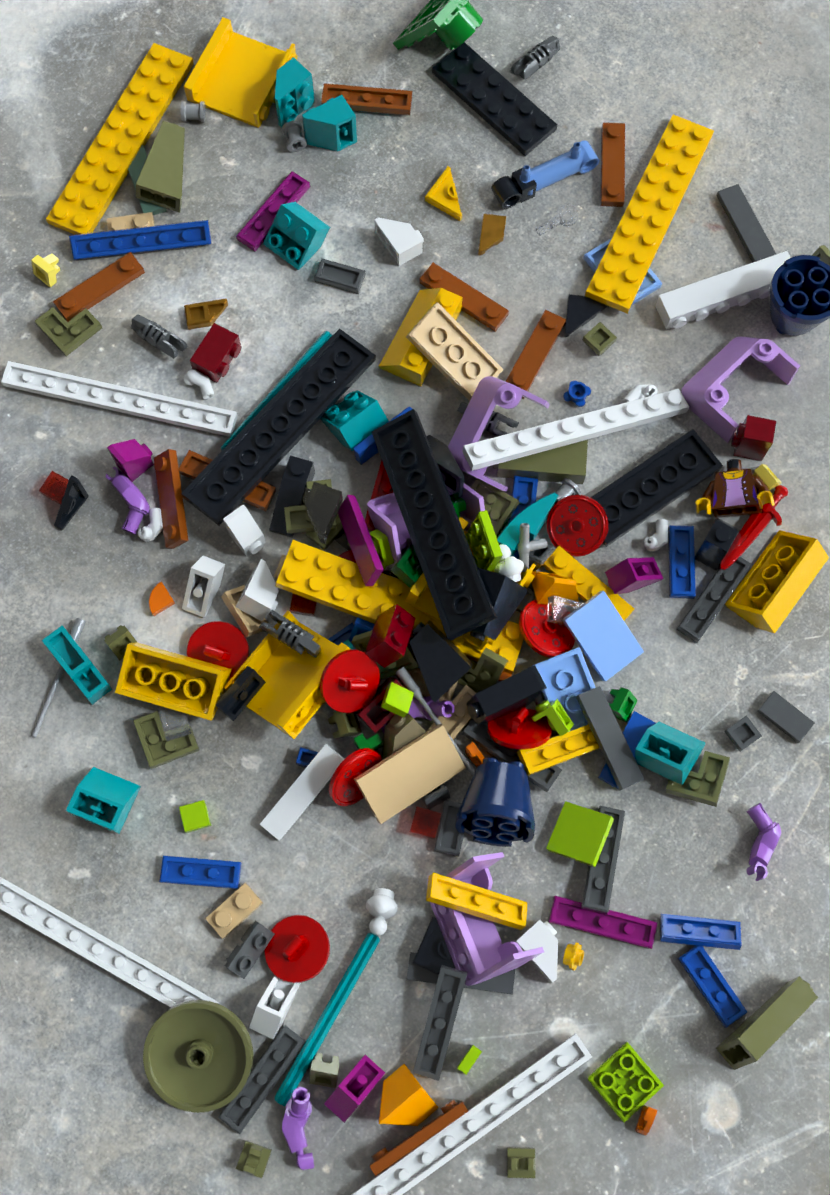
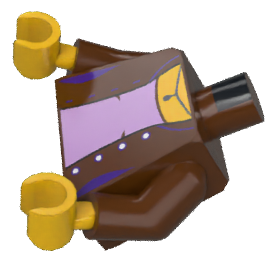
M730 459L727 461V471L716 473L715 480L710 482L702 497L696 500V514H699L701 510H707V514H711V506L715 518L762 513L764 504L771 503L774 506L775 503L768 486L759 476L752 475L751 469H742L741 460Z

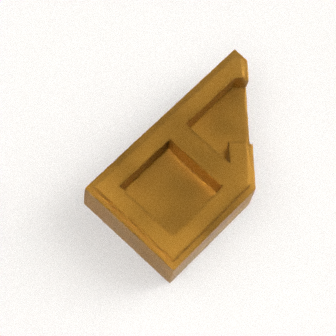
M483 215L478 255L485 254L486 250L503 241L506 216Z
M227 298L184 305L188 330L212 326L228 306Z

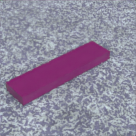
M291 171L236 235L237 240L256 252L265 241L281 204L298 202L310 188V182Z
M347 495L337 512L365 586H373L384 569L355 495Z
M554 896L549 923L648 949L653 948L658 922L609 910L608 914L581 908V902Z

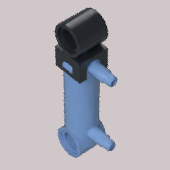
M588 141L575 142L570 151L531 169L529 165H525L523 168L512 172L511 177H501L494 182L491 190L501 207L508 209L515 206L519 201L522 203L535 197L537 191L578 172L582 174L590 172L598 165L599 158Z

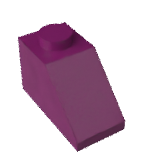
M135 439L111 444L107 447L116 466L131 482L154 465L150 457L153 455L146 444L140 445Z
M654 557L627 558L605 572L608 578V585L614 594L630 593L664 579Z
M365 1054L326 1100L324 1105L345 1123L383 1077L385 1072Z

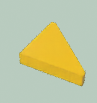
M447 166L426 194L425 201L461 221L462 213L451 174V167Z

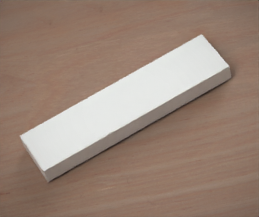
M325 744L260 825L280 841L331 780L335 770L344 758L328 744Z

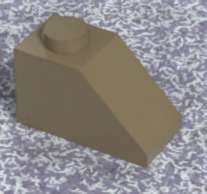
M409 713L404 718L395 714L385 726L382 760L426 733Z

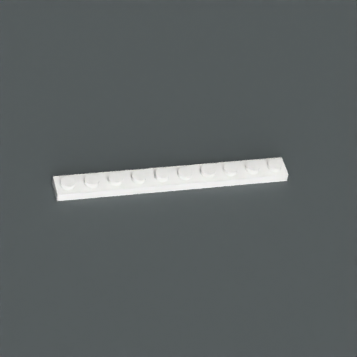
M8 361L1 380L2 385L5 387L228 437L233 434L238 417L237 412L11 361Z
M675 389L463 446L462 452L473 471L687 413L689 405L681 391Z
M0 877L1 910L169 1007L191 1000H206L220 1004L215 999Z
M574 1034L476 1104L466 1114L419 1145L351 1195L404 1194L592 1058L591 1054L578 1035Z

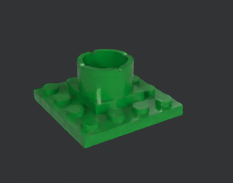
M430 0L396 38L393 44L398 50L405 46L409 48L416 41L420 42L425 36L429 37L435 32L446 47L452 51L463 44L476 31L475 28H479L483 18L469 0Z

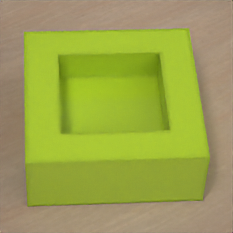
M391 682L387 686L381 707L404 718L409 712L414 692Z
M205 800L179 807L186 833L211 826Z
M471 1045L457 1068L467 1075L482 1051Z

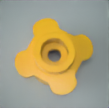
M577 942L575 945L569 943L564 952L563 964L568 965L574 971L583 962L584 950H582V945Z

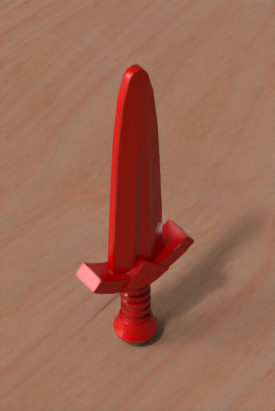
M778 485L775 487L773 494L774 506L771 503H766L763 505L762 513L751 514L721 561V570H726L747 550L772 519L776 526L782 525V518L774 508L781 499L788 495V490L785 486Z

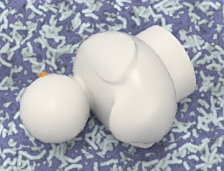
M500 544L503 556L495 567L494 572L505 575L515 582L521 581L520 573L524 569V563L511 556V550L507 545Z
M375 889L373 896L366 902L367 911L374 917L370 921L369 929L376 936L383 935L386 932L387 923L385 919L395 916L397 912V904L394 901L395 893L389 889Z

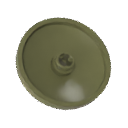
M191 1000L171 1007L154 1023L145 1040L143 1064L150 1085L165 1102L188 1112H209L227 1105L241 1092L252 1069L253 1046L245 1025L232 1011L211 1001Z

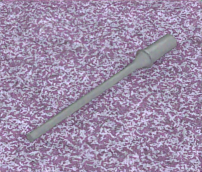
M80 618L76 619L70 633L76 643H78L86 623L85 620ZM61 665L32 733L33 737L38 735L64 671Z
M402 667L396 672L400 680L408 690L414 692L413 696L419 700L436 725L441 724L423 699L420 687L417 686L407 670ZM449 735L464 765L473 776L475 773L474 768Z

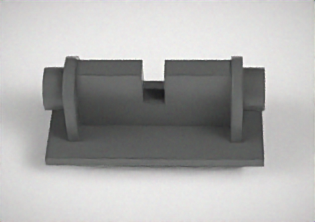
M256 920L253 924H249V928L240 939L243 941L241 946L237 944L230 956L225 959L227 960L226 968L245 979L274 936V933Z

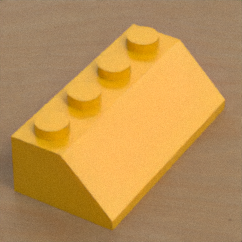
M443 288L420 290L379 364V368L421 387L433 364L406 336L437 302L457 320L462 310V297Z
M779 530L725 605L754 627L776 633L829 557L818 539Z
M129 643L126 647L115 693L211 721L218 709L216 706L217 702L226 692L224 687L229 681L231 669L142 643Z

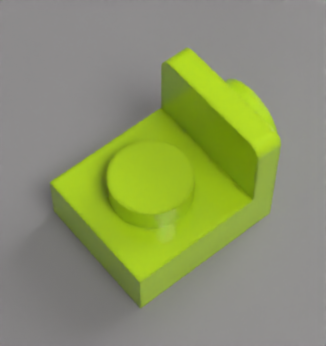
M376 529L369 533L383 569H386L394 561L388 537Z
M558 699L551 703L548 700L542 702L535 707L536 712L531 717L535 722L547 715L549 726L552 730L557 731L560 737L568 733L574 725Z

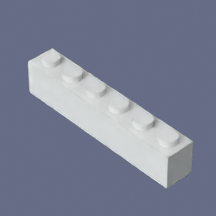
M788 251L660 294L655 307L667 330L673 327H683L687 322L693 320L701 321L708 317V315L716 312L718 314L726 312L730 307L736 305L744 306L756 298L764 299L770 296V283L775 272L791 257Z

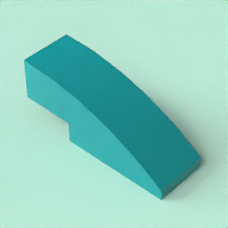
M552 493L541 498L518 514L498 537L499 545H507L511 550V556H513L519 544L520 525L522 523L530 525L529 541H534L547 520L551 509L557 503L559 495Z
M63 625L42 640L92 705L112 690L108 682Z

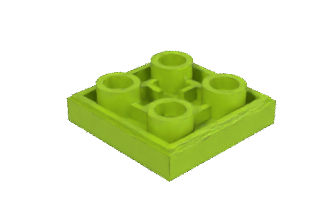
M486 510L477 514L465 536L469 547L472 549L477 567L493 572L503 555L488 511Z
M565 801L546 849L549 852L596 867L614 818Z
M628 1042L624 1043L586 1078L624 1123L664 1086Z

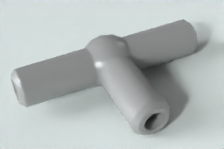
M527 523L520 525V538L517 547L519 560L524 563L522 572H525L527 568L529 569V552L547 547V541L544 538L529 541L530 525Z

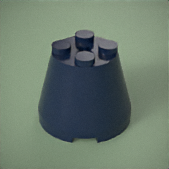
M812 255L795 256L786 260L775 272L770 283V315L776 330L780 334L803 335L830 318V266L820 261V257Z
M494 758L483 759V764L477 767L457 813L455 827L459 833H464L465 831L474 836L473 841L501 847H511L514 841L523 840V842L528 843L534 838L535 819L527 772L524 770V764L517 761L510 763L498 762Z

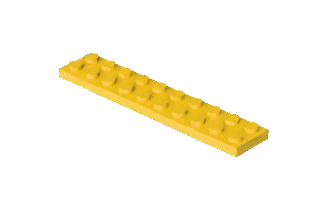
M153 43L47 216L48 224L74 235L93 233L128 175V168L142 144L146 145L194 65L192 57Z
M674 114L672 115L585 292L586 297L628 314L708 147L714 130Z
M296 540L292 541L275 587L374 624L378 615L398 604L416 618L413 629L420 622L425 624L430 620L446 636L443 625L405 601L414 585L409 588L400 579L381 573L373 586H365L357 563ZM508 620L492 645L486 643L482 650L461 637L451 642L469 659L476 662L479 661L485 648L492 650L508 660L503 671L512 674L524 638L520 625Z

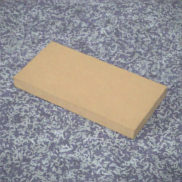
M438 302L429 309L406 336L469 401L481 379L487 376L497 378L503 371L501 366Z
M438 724L354 778L377 822L382 824L466 769L444 726Z

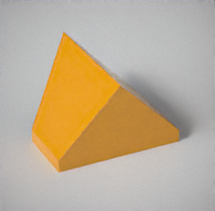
M532 571L531 574L535 575L532 580V586L538 604L580 607L576 580L554 573Z
M405 1064L383 1081L379 1124L418 1126L439 1108Z

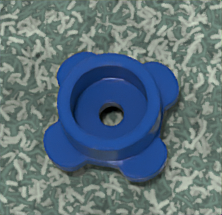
M571 381L568 392L564 393V400L572 401L578 407H583L586 403V397L591 394V389L582 382Z

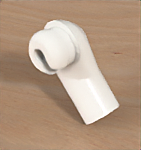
M189 370L184 375V381L187 385L192 386L196 384L200 387L203 399L207 400L215 396L208 376L197 370Z
M637 385L624 397L622 403L656 395L658 392L657 388L654 385Z
M160 508L150 509V524L140 528L138 531L139 538L145 542L153 541L163 530Z
M656 520V533L651 537H646L644 540L645 548L653 552L658 551L668 542V520Z

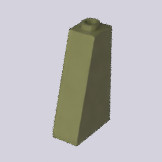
M162 122L137 180L136 198L180 213L185 128L174 123Z
M588 440L495 464L493 469H497V477L514 479V476L535 478L538 481L561 483L563 479L567 478L575 484H583L586 477Z
M800 976L788 981L716 1049L734 1070L758 1061L817 1000L818 996L813 992L811 985Z

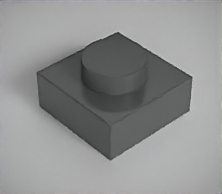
M747 715L724 731L739 752L762 737Z

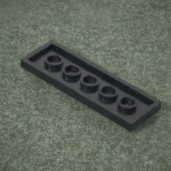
M465 42L432 67V73L524 156L528 155L557 130L558 124Z
M694 429L591 497L603 507L608 518V533L603 542L605 547L722 468L721 462Z

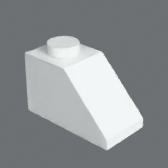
M379 217L374 219L375 233L399 266L422 253L424 239L418 230L415 231L411 224Z
M244 504L223 518L230 537L246 557L251 553H258L264 547L263 544L266 543L264 534Z
M202 556L191 567L182 605L183 610L203 618L206 617L221 585L225 568L224 563Z
M261 559L254 568L236 605V608L260 621L271 610L275 611L278 605L275 599L279 590L278 587H275L276 583L266 561Z
M539 920L516 943L519 944L522 951L543 947L544 953L530 961L549 983H553L557 979L558 939L554 936L557 932L548 921L543 923Z
M274 975L256 1007L249 1028L274 1040L301 983H289Z

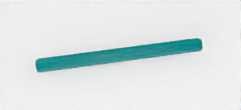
M325 331L221 446V450L238 435L333 336L330 332Z
M369 932L363 940L276 1093L274 1100L280 1105H287L293 1091L301 1082L379 944L380 938Z

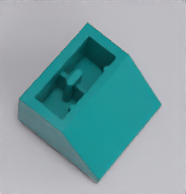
M294 57L280 67L276 73L275 104L278 124L281 128L285 123L294 121L300 113L311 108L315 102L312 74Z
M343 95L331 98L326 103L316 108H311L302 114L304 136L307 145L338 152L357 142L356 115Z
M297 202L281 204L263 245L294 268L300 270L321 248L330 226Z
M358 390L348 393L343 401L331 406L321 417V421L337 440L351 451H354L353 448L370 436L373 430L389 422L378 401Z
M659 721L646 730L635 749L636 762L650 771L683 785L706 742Z
M93 767L76 787L66 811L73 816L120 834L141 786Z

